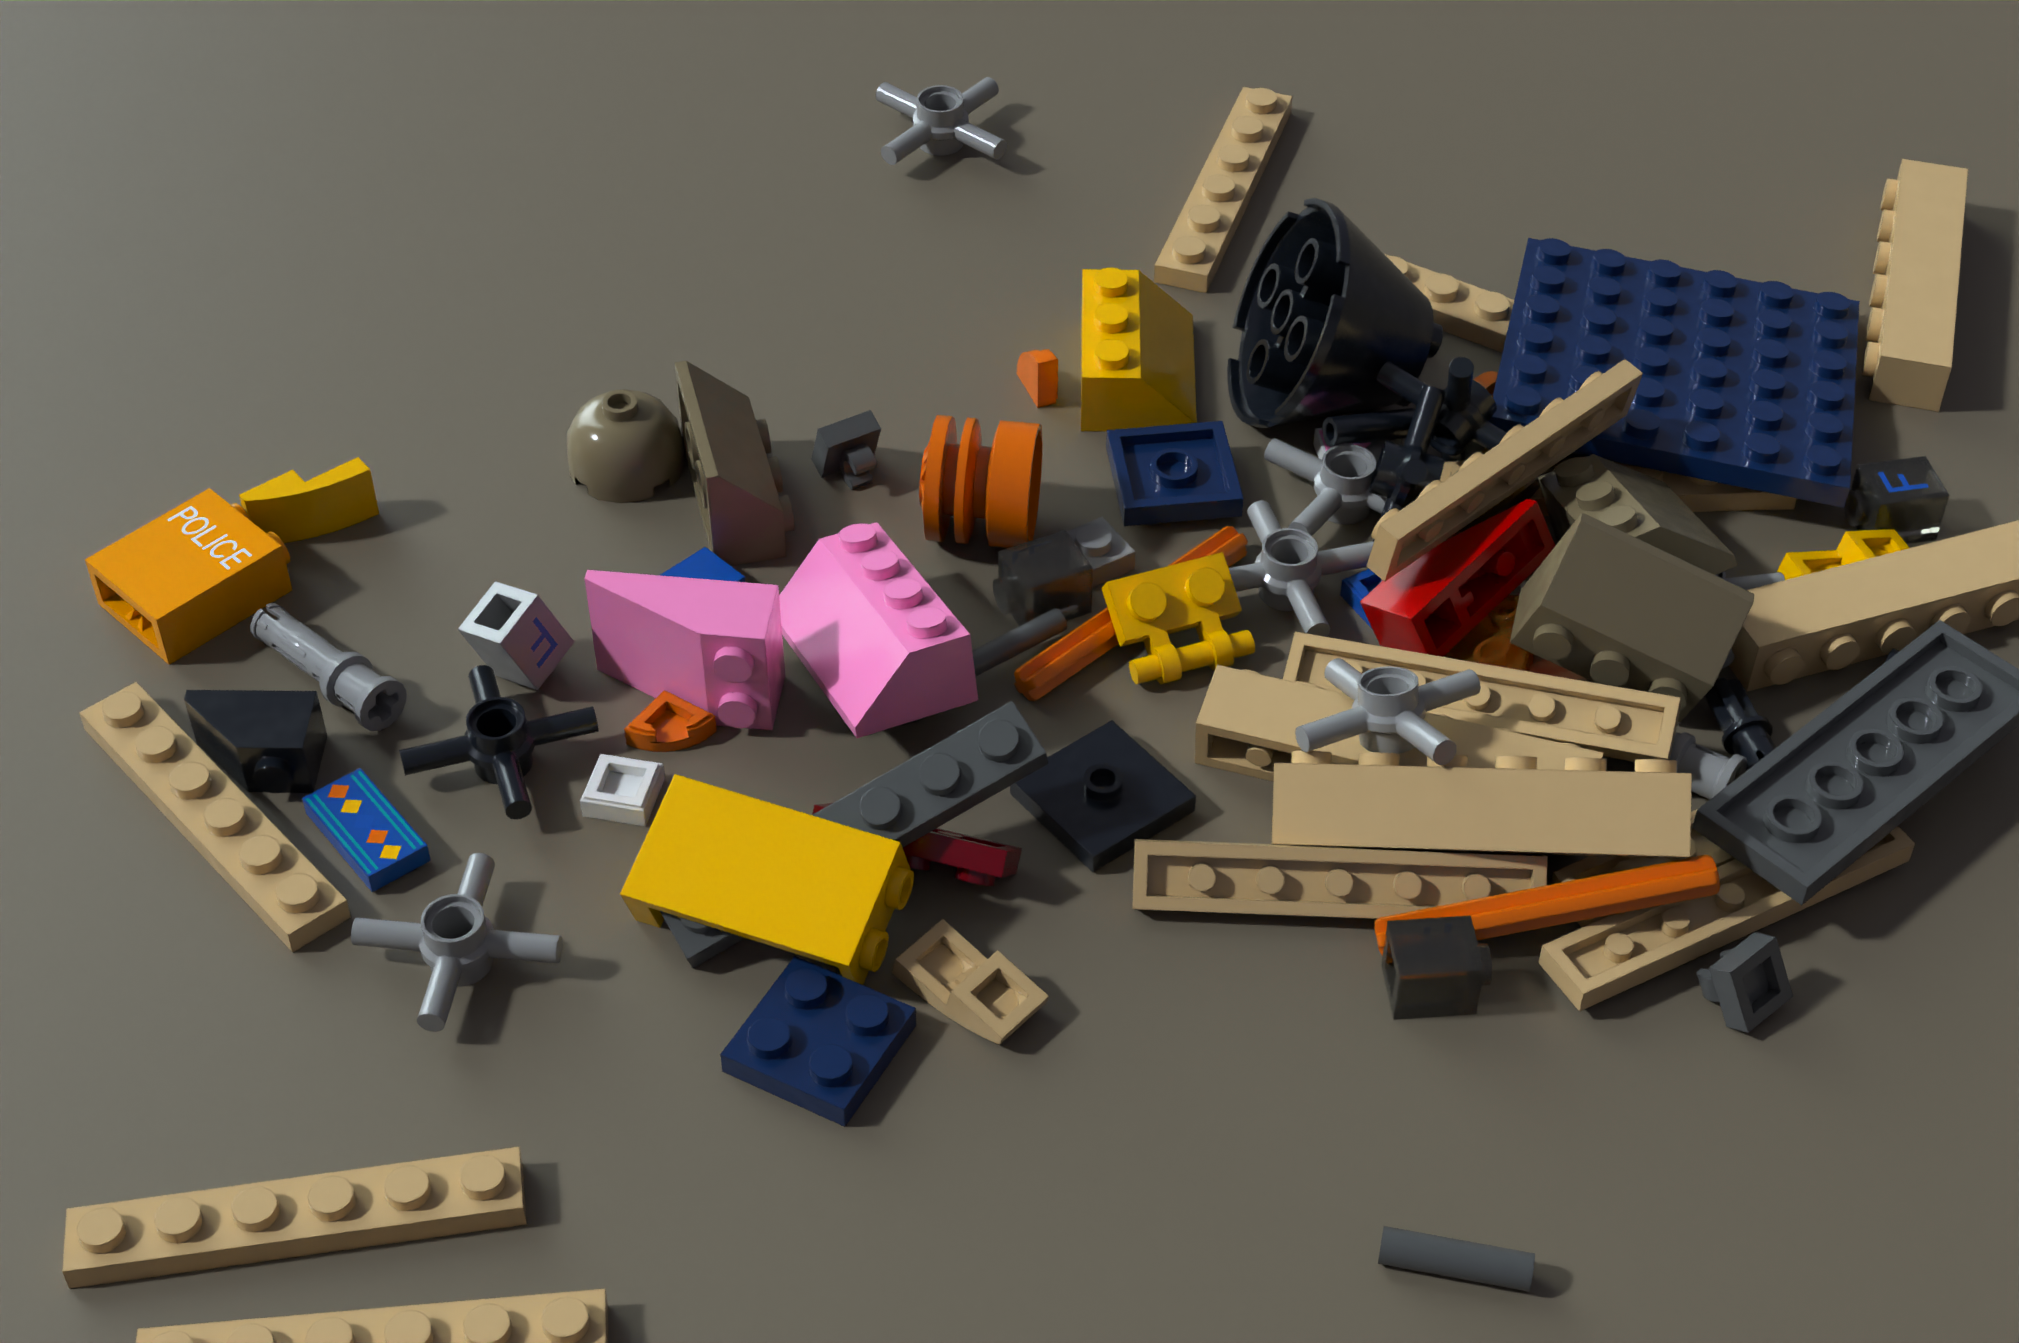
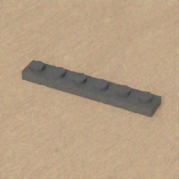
M1010 701L814 813L813 816L899 841L902 847H905L1049 764L1047 754L1013 701ZM660 911L692 969L745 939L738 935Z

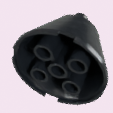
M1321 199L1304 200V206H1307V208L1301 213L1295 214L1288 211L1281 218L1255 259L1239 300L1232 328L1241 330L1242 336L1238 360L1228 359L1227 380L1233 410L1237 417L1248 425L1268 428L1394 404L1402 407L1408 406L1411 402L1376 382L1380 369L1386 362L1390 361L1414 377L1419 378L1427 358L1434 357L1442 343L1443 328L1440 324L1434 323L1433 310L1429 299L1337 206Z

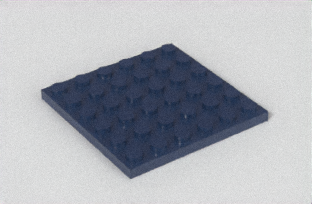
M1528 238L1493 393L1497 410L1489 422L1505 432L1518 424L1525 427L1538 418L1554 399L1562 398L1565 400L1577 392L1590 375L1597 371L1603 374L1626 359L1643 372L1628 414L1572 453L1585 456L1595 454L1614 462L1844 508L1851 483L1860 301L1850 300L1835 292L1814 293L1793 289L1789 285L1778 281L1762 283L1736 278L1734 275L1721 270L1704 272L1684 268L1669 260L1647 261L1626 257L1612 249L1595 251L1570 246L1568 243L1554 238L1543 240Z

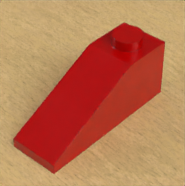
M1531 499L1524 500L1440 543L1387 581L1380 582L1360 601L1380 646L1444 657L1535 571L1555 547L1538 502Z

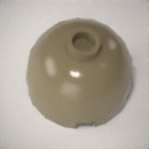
M621 389L612 390L593 397L579 408L567 431L566 446L570 478L575 484L578 480L586 485L588 495L597 500L615 503L644 501L654 497V487L663 484L666 480L669 479L670 487L676 483L685 467L682 433L677 418L660 399L646 392Z

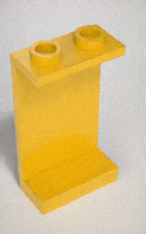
M674 774L620 895L636 921L660 928L664 921L660 912L662 911L839 968L842 977L863 985L868 972H876L884 960L889 941L886 928L894 909L902 910L905 907L912 891L914 872L910 869L903 847L899 841Z

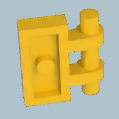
M1223 552L1111 580L1102 587L1120 647L1144 641L1148 656L1129 661L1130 674L1135 684L1155 679L1160 684L1180 680L1182 672L1208 665L1212 670H1215L1217 665L1232 666L1234 658L1255 652L1254 639L1248 629L1227 634L1221 624V620L1236 617L1242 611ZM1196 627L1200 642L1175 648L1171 644L1168 634Z

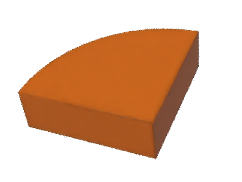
M1035 349L1023 352L1018 359L1017 375L1037 408L1056 404V399H1058V358L1049 349Z
M664 690L624 728L626 744L646 751L669 752L697 745L712 736L717 731L715 715Z

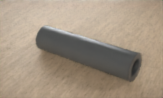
M1384 1226L1378 1264L1530 1291L1535 1253Z

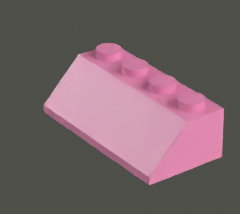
M877 522L872 524H853L843 528L838 534L820 538L779 595L782 635L855 737L867 736L978 701L970 633Z

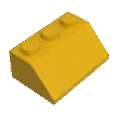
M1112 267L1082 269L1081 431H1107L1197 423L1193 315L1140 270H1121Z

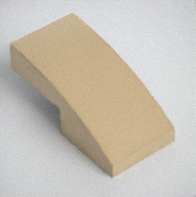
M944 919L939 921L898 956L892 969V973L945 1016L971 1032L999 1045L1046 1004L1049 997L1001 952L997 950L987 959Z

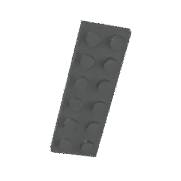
M1939 620L1697 809L1692 828L1793 900L1803 905L2019 726V669Z

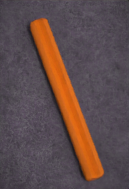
M1225 526L1170 565L1223 552L1229 568L1246 556L1247 550L1245 545H1247L1248 541L1245 535L1238 533L1233 526ZM1108 607L1017 668L1014 672L1016 680L1014 686L1018 693H1023L1029 701H1037L1118 645L1119 642Z
M1701 855L1380 917L1375 921L1374 929L1381 955L1389 958L1410 954L1400 953V949L1421 947L1423 934H1430L1428 947L1442 946L1445 928H1451L1449 946L1713 896L1720 890V878L1713 857Z

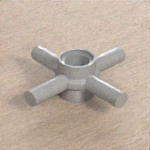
M986 77L963 93L951 86H930L923 89L917 97L887 82L880 84L876 91V100L913 118V127L881 148L883 159L888 164L895 165L918 148L931 155H950L958 152L964 144L996 160L1000 159L1006 152L1007 142L969 123L968 116L972 111L998 94L999 88L995 80Z
M1276 438L1272 439L1265 450V460L1314 482V490L1317 494V497L1290 523L1289 528L1299 529L1313 536L1327 520L1337 524H1355L1364 520L1369 515L1370 509L1382 514L1387 498L1369 493V489L1385 441L1371 442L1366 448L1353 444L1336 445L1329 448L1321 460ZM1402 439L1387 440L1402 445Z
M1260 500L1254 502L1249 506L1247 514L1262 543V552L1257 556L1253 564L1229 568L1236 592L1259 588V596L1268 606L1282 611L1294 610L1305 633L1327 637L1330 633V626L1314 595V588L1318 585L1323 575L1367 567L1374 541L1318 551V544L1310 534L1294 528L1282 529L1267 501Z
M1336 658L1326 666L1325 678L1354 700L1352 709L1298 726L1295 731L1296 740L1303 752H1309L1359 735L1360 744L1368 751L1400 754L1417 748L1436 764L1445 765L1454 758L1456 744L1424 720L1425 712L1479 694L1481 689L1480 681L1477 674L1473 670L1468 669L1419 686L1417 675L1408 669L1386 666L1370 669L1362 674L1343 659Z
M474 853L470 855L458 893L445 895L432 901L424 909L421 915V923L358 917L353 921L351 929V942L353 945L420 951L423 960L430 966L432 974L417 1018L418 1025L425 1030L438 1032L444 1029L457 987L474 984L485 977L492 967L493 958L559 963L563 950L562 936L494 930L491 921L484 915L482 908L495 868V861L486 854Z

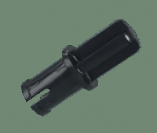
M1724 677L1716 680L1714 686L1706 694V701L1724 733L1722 736L1724 749L1730 754H1739L1746 757L1747 771L1776 748L1771 739L1773 727L1766 717L1758 715L1739 680L1732 679L1727 681Z

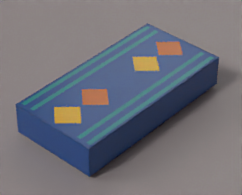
M361 768L302 798L308 817L371 892L431 861L428 845Z

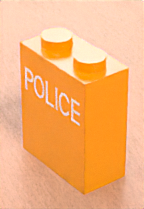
M210 488L85 559L98 604L169 665L253 615L260 608L263 609L266 607V604L272 603L292 591L287 564L290 563V554L283 541L274 532L265 533L251 521L246 511L239 504L233 503L230 505Z

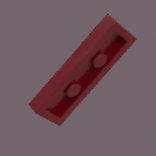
M832 803L814 805L812 815ZM936 828L903 847L910 868L929 871L931 862L935 861L955 866L954 878L979 885L994 886L996 877L1003 878L1017 874L1022 848Z

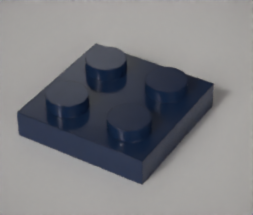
M1223 421L1107 430L1106 450L1124 526L1242 516L1244 498Z
M794 956L720 1054L722 1072L845 1127L917 1026L916 1008Z

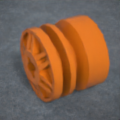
M937 415L933 423L929 443L924 450L920 472L919 502L923 511L925 539L928 541L944 542L950 517L954 516L955 541L959 544H968L976 518L985 519L989 546L1030 550L1034 540L1040 498L1043 458L1042 425L1038 423L1000 420L992 447L982 446L981 428L977 418L967 417L960 444H957L955 418L953 416Z

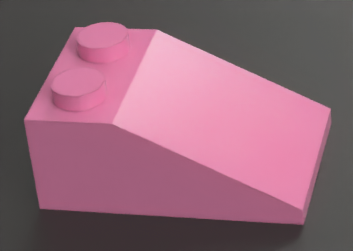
M587 570L584 579L597 670L654 698H657L665 690L715 715L716 726L773 730L785 680L778 585Z

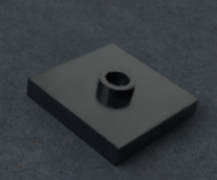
M1113 720L1047 757L1049 764L1010 786V794L1092 872L1133 849L1135 839L1148 840L1195 811L1196 795Z

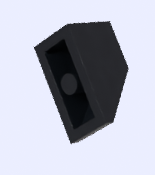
M186 690L184 701L197 745L248 792H314L327 740V732L317 691Z

